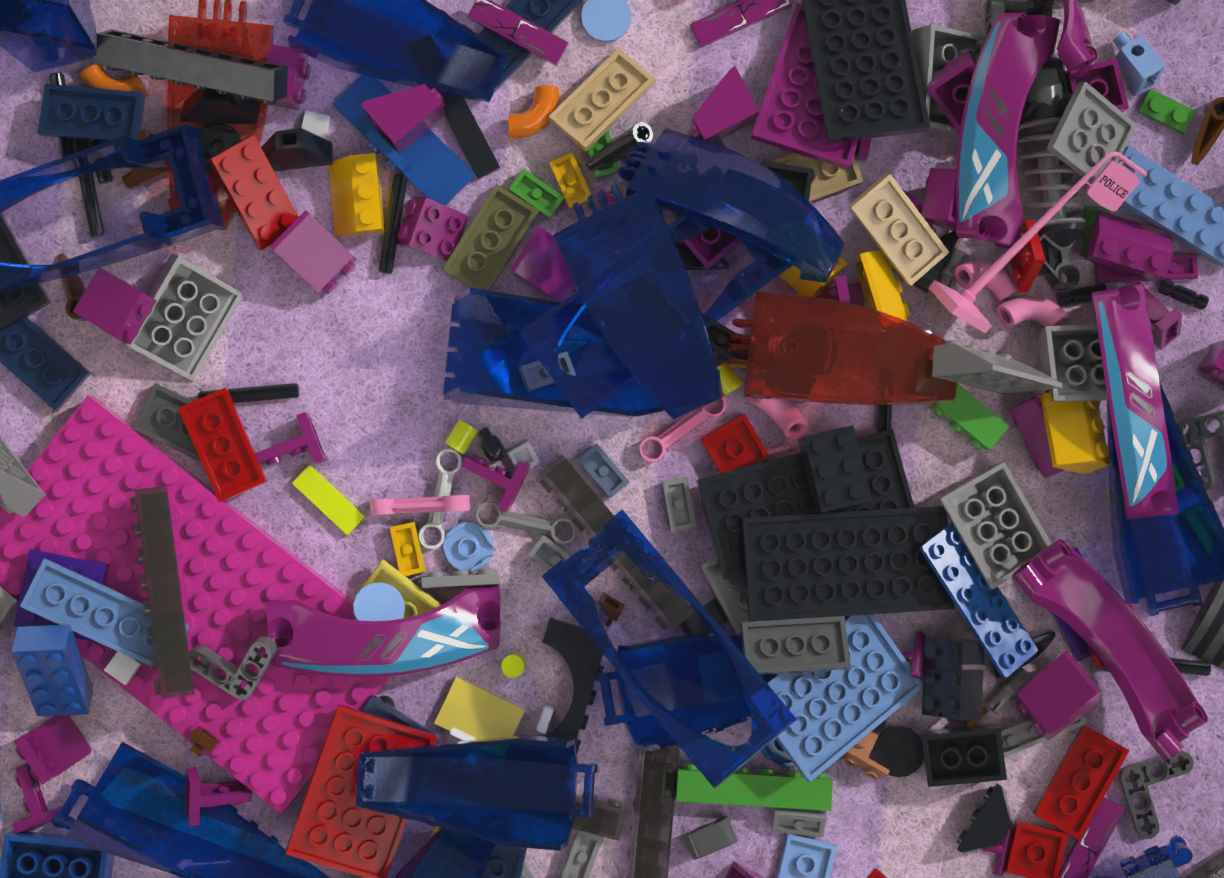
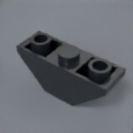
M212 88L197 89L184 101L180 121L257 124L261 106L255 99H242L235 93L219 94L216 92V89Z
M303 128L276 131L261 146L274 172L333 165L332 142Z
M998 783L995 788L993 786L989 787L983 798L986 800L982 809L977 808L970 818V821L973 822L968 831L964 829L958 837L956 843L959 846L956 850L961 853L1000 846L1013 825L1005 788Z

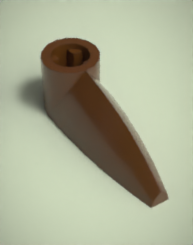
M1218 97L1210 101L1204 108L1205 117L1195 141L1191 158L1192 165L1198 166L1224 129V97ZM1217 105L1221 106L1220 110L1223 111L1219 115L1214 110V107Z
M64 253L58 255L62 284L68 301L65 307L66 313L75 320L88 321L73 312L86 288L72 263Z

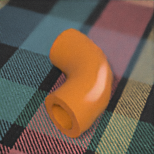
M101 64L89 66L79 75L82 83L88 88L142 92L146 97L149 96L138 75H131L124 79H115L106 73Z
M535 87L534 99L530 108L523 113L509 114V139L534 136L548 126L550 123L549 115L558 105V87Z

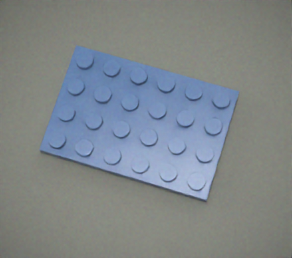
M875 615L845 617L851 664L849 670L775 674L747 697L806 782L814 780L923 689L920 679L911 677L910 665Z

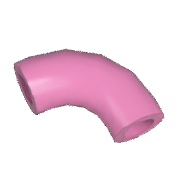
M980 259L965 262L956 267L955 278L961 287L968 289L995 262ZM1002 268L985 286L996 295L1000 302L1018 292L1016 282H1013L1011 273L1005 268Z
M1018 296L1003 302L997 307V315L1007 327H1013L1023 321L1038 322L1044 327L1062 326L1069 318V315L1051 300L1038 296Z
M762 380L755 381L749 387L747 392L748 401L770 416L787 438L796 439L805 434L808 429V422L783 394Z

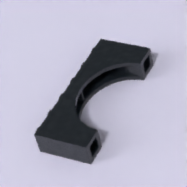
M550 617L542 643L558 651L568 664L573 679L572 703L563 721L549 734L530 741L512 739L503 765L504 767L563 785L564 778L570 779L574 765L569 764L572 754H578L581 740L577 739L580 729L585 731L589 716L585 715L587 705H593L597 691L592 689L595 680L600 681L604 670V666L600 665L602 656L608 657L612 644L611 641H607L609 635Z

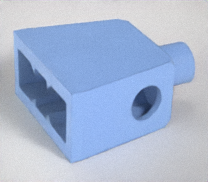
M1126 32L1118 35L1113 40L1119 49L1116 59L1118 60L1122 75L1136 96L1157 84L1166 66L1143 37L1132 41Z

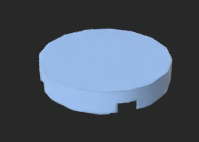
M587 0L581 13L582 25L586 33L595 40L604 43L614 42L623 37L629 29L632 18L631 10L626 0Z
M462 522L453 526L446 534L443 543V553L447 562L459 571L475 572L484 568L491 560L494 552L493 539L489 531L482 525L474 522Z
M382 582L371 583L363 587L356 595L352 606L353 617L355 620L360 621L403 619L405 612L404 600L400 592L392 585Z

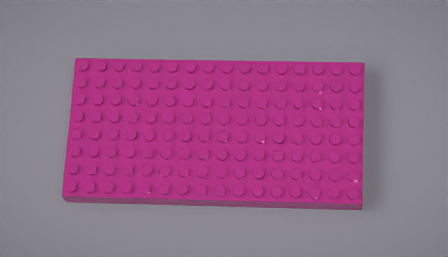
M87 395L28 469L30 475L46 495L25 517L16 513L9 514L0 505V587L16 599V604L18 605L29 549L107 563L108 569L105 586L189 624L190 626L167 673L142 663L127 685H124L104 671L116 654V650L94 640L75 639L81 656L193 745L195 741L189 736L199 726L204 727L219 738L221 743L214 751L209 752L205 749L203 753L282 814L312 778L337 705L341 704L361 711L371 695L376 696L391 676L346 677L321 675L278 668L270 663L252 695L246 700H239L193 671L186 663V655L197 645L208 647L239 668L253 643L259 637H268L265 602L298 600L320 612L355 620L352 607L354 601L226 500L218 502L214 491L143 434L134 430L133 426L96 397ZM262 647L258 656L262 657L265 654L266 649ZM248 663V668L251 672L259 673L257 666ZM216 668L219 676L227 677L226 672L222 668ZM244 680V681L241 683V684H242V686H241L242 689H244V687H245L246 684L248 683L247 680Z

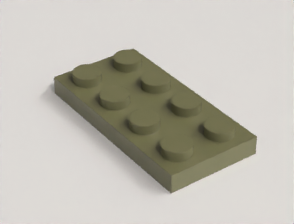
M496 184L442 270L484 297L487 296L540 211Z

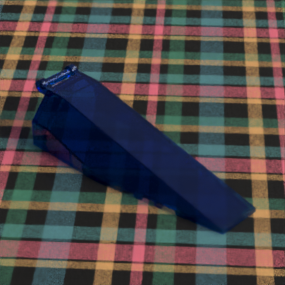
M121 742L96 786L84 780L76 779L71 786L72 791L60 811L56 812L51 819V823L55 827L69 830L67 836L92 849L182 878H329L311 863L286 855V849L278 844L279 840L276 837L266 835L258 829L259 825L253 820L247 821L238 814L239 810L231 804L217 805L212 808L200 807L199 825L189 826L185 815L186 776L124 742ZM85 795L89 797L77 818L70 817L69 814L80 796Z

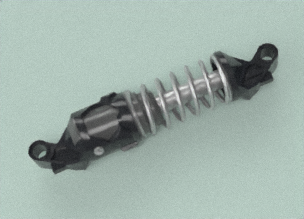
M1030 7L1023 12L1026 15L1045 16L1044 12L1038 7ZM1052 54L1044 63L1030 87L1019 124L1018 132L1022 138H1019L1017 141L1020 144H1025L1026 151L1029 152L1021 155L1019 158L1021 160L1038 158L1039 169L1027 170L1021 175L1027 177L1040 174L1041 186L1027 187L1024 192L1042 191L1043 202L1028 204L1026 208L1031 210L1044 207L1045 213L1064 196L1063 189L1070 190L1074 186L1065 184L1072 182L1079 175L1071 168H1064L1068 166L1064 162L1059 164V158L1047 149L1049 141L1072 97V94L1068 93L1065 65L1055 54ZM1061 173L1074 174L1067 179H1061ZM1079 189L1069 200L1077 197L1082 190ZM1067 201L1038 231L1045 257L1038 276L1044 275L1048 284L1056 291L1072 288L1080 281L1079 270L1066 259L1073 244L1087 230L1083 218H1069L1080 213L1084 208L1077 202ZM1065 206L1077 207V209L1066 213ZM1062 273L1066 275L1067 283H1064L1062 281Z

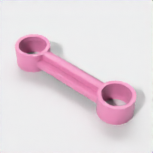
M715 391L707 393L702 398L701 405L660 435L645 438L639 447L641 457L647 462H657L660 460L666 448L707 418L722 415L727 407L725 397ZM709 396H717L722 399L723 408L720 413L710 414L706 411L705 400ZM655 440L660 444L661 453L657 458L651 459L644 455L643 446L647 441Z
M469 495L370 500V515L470 510Z

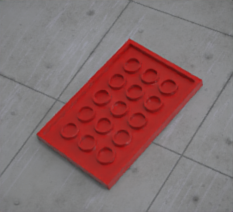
M338 704L285 854L363 878H387L437 736Z

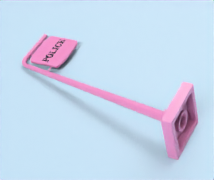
M1114 151L1106 154L968 289H964L962 293H959L935 280L928 289L953 315L986 333L992 325L974 305L973 302L977 299L976 295L1062 206L1087 183L1090 185L1086 190L1087 194L1099 205L1114 212L1140 183L1136 173L1138 172L1145 177L1147 172L1119 152ZM1117 157L1121 160L1119 163L1113 160L1110 161L1092 184L1087 182L1109 158ZM1124 162L1125 164H1127L1129 167L1134 169L1135 172H1131L1128 168L1123 166L1122 163Z

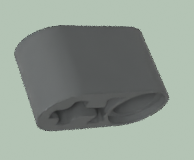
M728 816L700 826V830L689 834L686 832L683 834L693 860L710 855L738 841Z

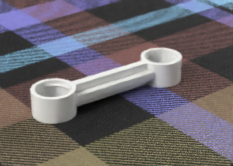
M444 449L436 458V464L440 471L434 497L450 495L454 474L461 469L462 456L454 449ZM446 453H454L458 457L459 465L453 471H447L440 465V460ZM430 512L428 523L419 532V541L425 548L435 549L444 543L445 531L442 526L446 512ZM435 526L441 531L442 538L436 545H429L424 540L423 532L425 529Z

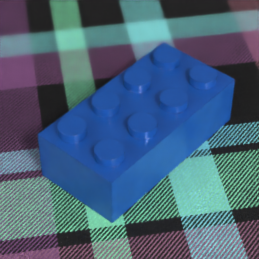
M71 625L17 627L12 655L37 717L89 714L93 686Z
M13 830L4 835L0 878H112L116 841L22 831L15 834Z

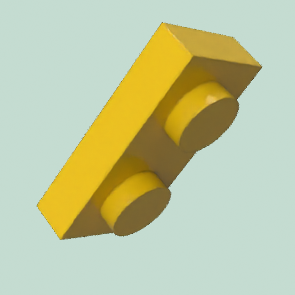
M572 152L549 162L570 210L593 200Z
M416 522L390 527L399 572L404 576L426 572Z

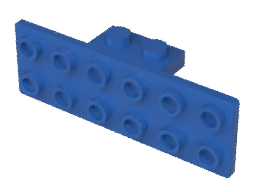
M366 70L333 106L369 141L367 145L374 153L378 155L381 152L387 158L385 163L395 173L399 170L427 198L446 206L475 177V173L430 129L399 154L369 120L361 106L364 101L392 93L373 73Z
M950 523L920 546L921 552L1002 678L1008 677L1038 651V648L999 587L997 586L990 590L953 523Z

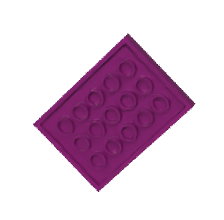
M797 3L751 139L849 170L858 140L827 143L803 8L802 4Z

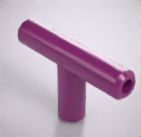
M921 631L915 633L913 651L901 653L907 662L912 661L911 677L914 679L920 678L922 671L925 633Z
M1011 826L1000 846L981 849L997 854L993 870L994 875L1003 876L1013 826Z

